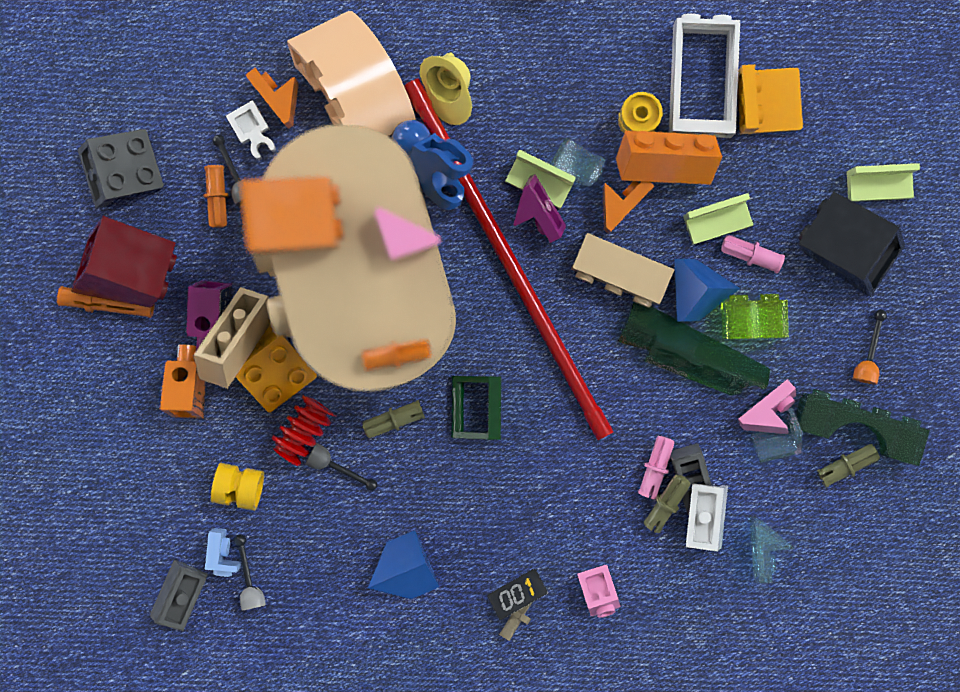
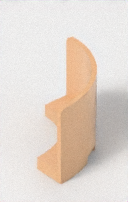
M347 11L287 41L295 68L306 78L314 91L321 90L329 102L324 108L333 125L362 126L389 137L401 122L416 120L406 89L391 59L370 28L354 12Z

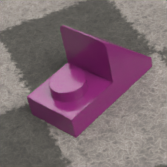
M536 174L529 177L523 188L513 225L517 226L535 217L538 231L542 235H546L551 243L561 238L566 224Z

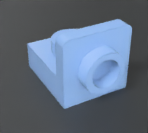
M213 528L209 531L205 569L213 570V575L232 576V572H237L241 568V562L223 560L224 556L228 557L230 550V538H226V529Z

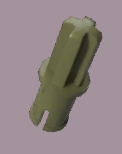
M415 400V402L393 410L390 407L388 412L363 421L362 426L366 436L372 438L393 429L399 431V427L425 419L419 400Z
M869 444L847 456L844 454L840 455L841 459L822 469L816 470L820 480H823L822 484L824 487L827 488L829 485L849 475L851 477L856 476L855 472L877 462L880 456L877 449L872 444Z
M675 475L663 494L657 495V503L643 522L648 529L652 531L654 526H656L655 533L662 531L671 514L679 510L678 504L689 489L690 481L683 475Z

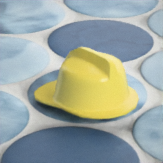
M446 53L442 57L430 56L424 59L420 65L419 74L437 116L450 125L465 123L471 116L472 102L468 91L471 75L468 67L463 61L456 58L453 53Z

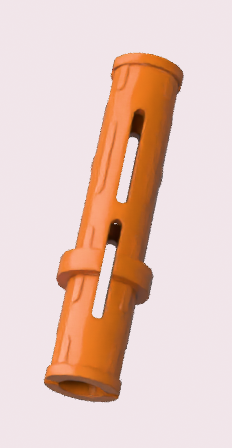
M60 286L57 294L58 306L83 308L86 312L93 313L94 310L148 318H152L154 314L155 304L149 308L71 292L72 288Z

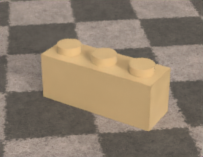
M589 233L585 235L571 270L577 272L576 278L593 284L594 279L606 284L605 290L619 296L623 292L634 296L633 302L650 308L651 304L659 305L675 270Z
M240 287L194 354L199 379L228 389L271 324L267 306L268 296Z

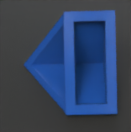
M674 259L677 322L700 321L741 289L697 259Z
M416 530L387 541L368 586L369 589L413 599L440 587Z

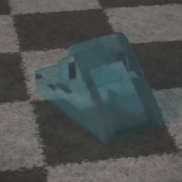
M756 516L749 517L754 579L759 583H772V574L776 573V560L774 555H770V551L794 549V547Z

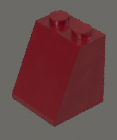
M102 216L88 236L71 292L151 308L158 299L163 300L166 295L169 283L165 281L167 271H172L177 255L173 254L175 242Z

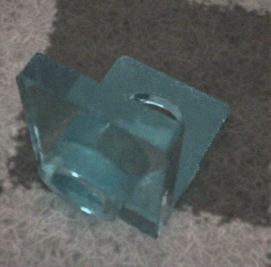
M789 408L787 411L788 434L759 432L751 435L760 463L802 452V430L793 408Z

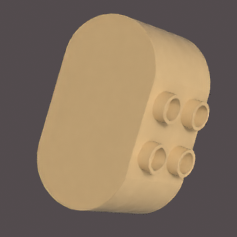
M332 125L314 129L287 144L273 159L263 179L329 176L333 181V185L339 186L341 204L335 205L336 219H342L344 239H338L339 248L262 256L252 253L260 273L268 272L270 277L276 276L281 293L279 296L267 299L268 311L274 331L278 337L283 335L287 337L293 336L294 344L307 364L319 375L337 385L356 390H381L411 381L427 372L441 359L450 346L456 326L455 307L438 246L393 261L390 258L375 215L377 207H380L434 234L419 180L402 148L378 131L356 125ZM426 339L430 343L431 357L429 359L403 363L401 368L390 366L371 371L365 370L362 350L389 346L394 341L397 344Z

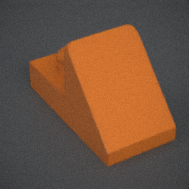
M256 68L252 69L245 76L288 129L294 125L299 82L293 77L274 92V89L278 86L267 72L261 75Z
M633 181L622 192L626 196L623 200L605 183L603 185L604 230L609 234L654 185L651 182L641 181L638 183Z

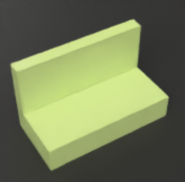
M519 150L505 183L523 191L529 177L536 174L554 206L561 209L576 177Z
M920 163L854 167L847 171L848 199L853 202L914 198L913 172L920 170Z
M746 193L687 212L683 215L692 245L753 226L746 201L750 199L749 194Z

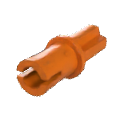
M224 165L204 166L206 194L203 196L207 199L208 225L212 228L227 226L226 198L229 197V194L225 193Z
M426 339L397 344L394 341L389 346L362 350L365 370L371 371L390 366L401 368L403 363L429 359L431 357L430 343Z

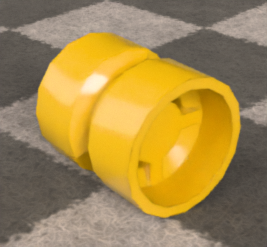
M637 92L630 95L624 101L618 115V125L623 133H625V130L653 132L663 116L660 101L653 94L647 92Z
M219 463L213 479L211 502L227 506L232 502H236L238 508L255 511L262 494L264 471L246 468L242 472L236 465Z

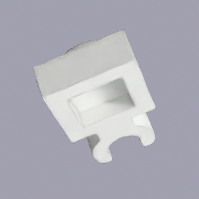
M253 100L226 115L241 143L244 145L249 141L252 142L251 153L256 159H262L258 151L262 144H267L272 152L276 151L273 141L262 134L270 128Z

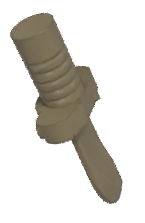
M531 604L511 614L499 635L510 641L521 621L529 624L531 618L527 617L525 613Z

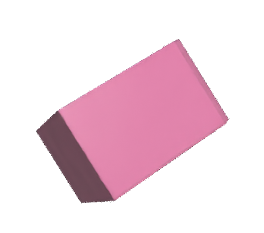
M377 207L375 215L391 260L395 261L439 245L441 241L439 236Z

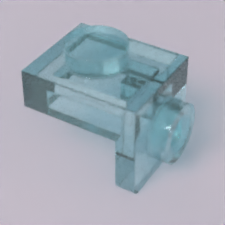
M564 138L550 165L575 176L576 183L591 187L600 178L606 159L593 155L571 139Z

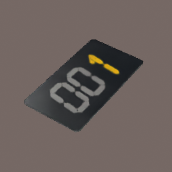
M533 568L489 593L488 599L499 620H502L548 594V591L537 570Z

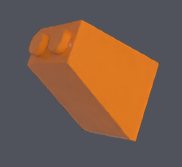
M329 176L240 181L247 251L262 256L339 248L338 239H344L342 219H336L335 205L341 204L339 186L333 185V181Z

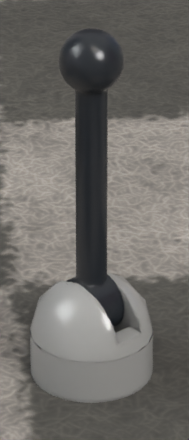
M238 534L234 538V543L239 548L246 588L240 595L241 611L264 606L266 602L262 590L252 585L244 546L246 544V537Z

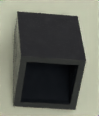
M833 192L829 199L825 198L820 203L816 212L817 217L813 223L806 225L799 236V245L804 254L871 297L905 247L901 229L898 225Z

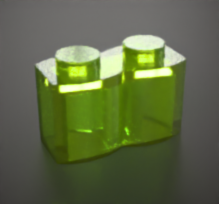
M761 294L758 301H748V295H729V301L721 302L722 339L789 337L788 300H779V294Z

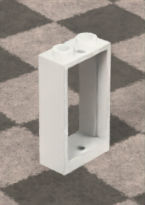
M683 14L682 18L676 19L673 25L669 133L715 135L716 138H731L736 134L740 20H732V17L729 15H715L713 19H700L699 14ZM683 33L727 35L724 120L680 119Z

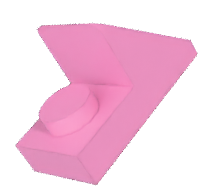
M787 379L739 418L740 426L743 430L788 434V427L777 416L776 412L779 410L780 413H783L795 403L793 398L796 396V388Z

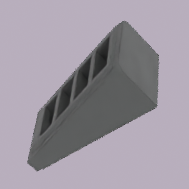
M692 444L672 450L670 459L675 475H683V473L699 469L700 472L685 476L690 481V485L703 481V485L712 486L699 444ZM692 488L688 489L682 498L688 515L691 503L689 497H691Z

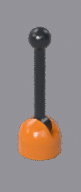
M881 309L877 310L874 314L876 323L867 360L859 363L854 369L852 379L872 385L878 384L880 372L873 359L882 322L887 318V313Z

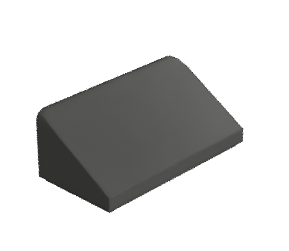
M174 560L150 613V617L155 624L184 631L208 574L183 562Z

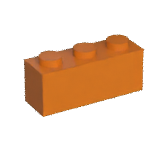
M626 130L616 156L622 181L711 185L722 159L715 135Z

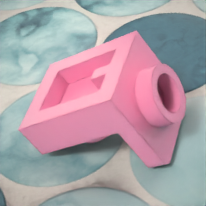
M607 565L577 574L591 616L607 617L616 612L615 609L620 608L618 596Z

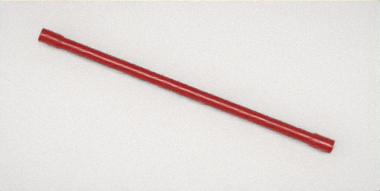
M419 78L405 84L404 87L415 111L420 115L430 135L436 133L441 139H450L432 107V102ZM455 161V162H454V164H458V165H461V164H462V163H460V162H458V161ZM467 174L459 178V182L464 187V197L582 408L584 417L596 439L600 440L614 432L602 409L596 404L471 175Z

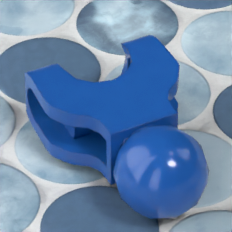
M416 120L401 122L395 128L392 140L402 148L410 159L423 192L438 207L444 210L457 208L461 205L464 196V187L458 179L471 172L473 157L457 140H444L436 133L430 135L427 127ZM455 161H458V162H460V163H462V164H461V165H458V164H454V162H455ZM442 187H444L454 197H448L444 195L441 191Z

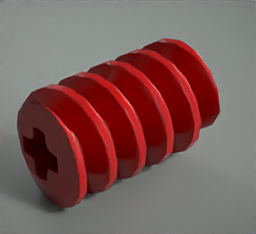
M304 395L301 398L306 407L294 406L299 416L297 418L289 415L286 417L291 427L288 428L282 425L279 427L284 435L283 438L274 435L271 437L277 445L273 448L275 452L296 466L301 465L298 455L305 457L309 454L305 445L311 447L316 445L312 435H323L324 432L320 425L330 426L331 421L327 414L336 416L317 400Z

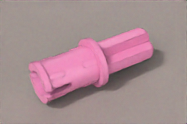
M731 235L725 237L721 246L723 253L747 261L749 266L755 264L775 273L780 271L785 259V255L760 247L758 242L752 244Z
M663 436L656 438L649 462L644 464L647 468L638 494L648 498L651 496V499H656L664 474L669 472L666 468L674 446L673 440Z

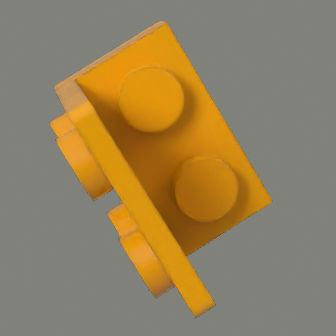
M755 64L742 65L739 68L737 98L740 134L799 131L803 128L800 73L798 68L755 70Z
M271 322L236 375V378L268 413H271L316 379L317 374L287 340L286 335L279 337L276 335Z

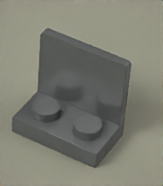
M146 129L87 139L77 150L95 208L106 207L116 198L159 190L164 186Z

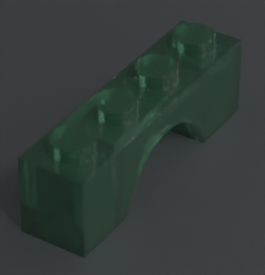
M813 389L812 394L802 393L792 424L793 429L828 439L841 426L858 422L867 426L875 434L880 447V455L920 466L930 432L929 429L920 427L922 421L906 416L902 417V421L890 418L892 413L890 411L876 407L872 408V412L860 409V402L843 398L842 403L830 400V393Z

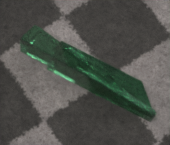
M635 302L632 303L618 342L648 350L645 362L730 396L741 394L745 387L756 385L761 387V389L767 388L770 375L769 367L682 322H677V319L652 306L647 308Z

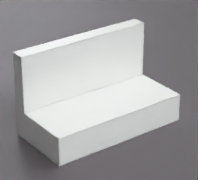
M692 484L686 547L718 551L722 548L728 486L721 485L717 487Z

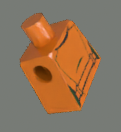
M178 345L177 361H166L160 410L172 417L204 418L205 381L199 379L194 358L196 346Z

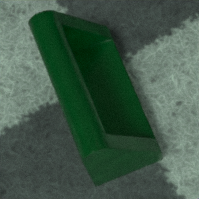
M452 376L451 438L501 440V376ZM464 382L489 383L488 432L464 431Z

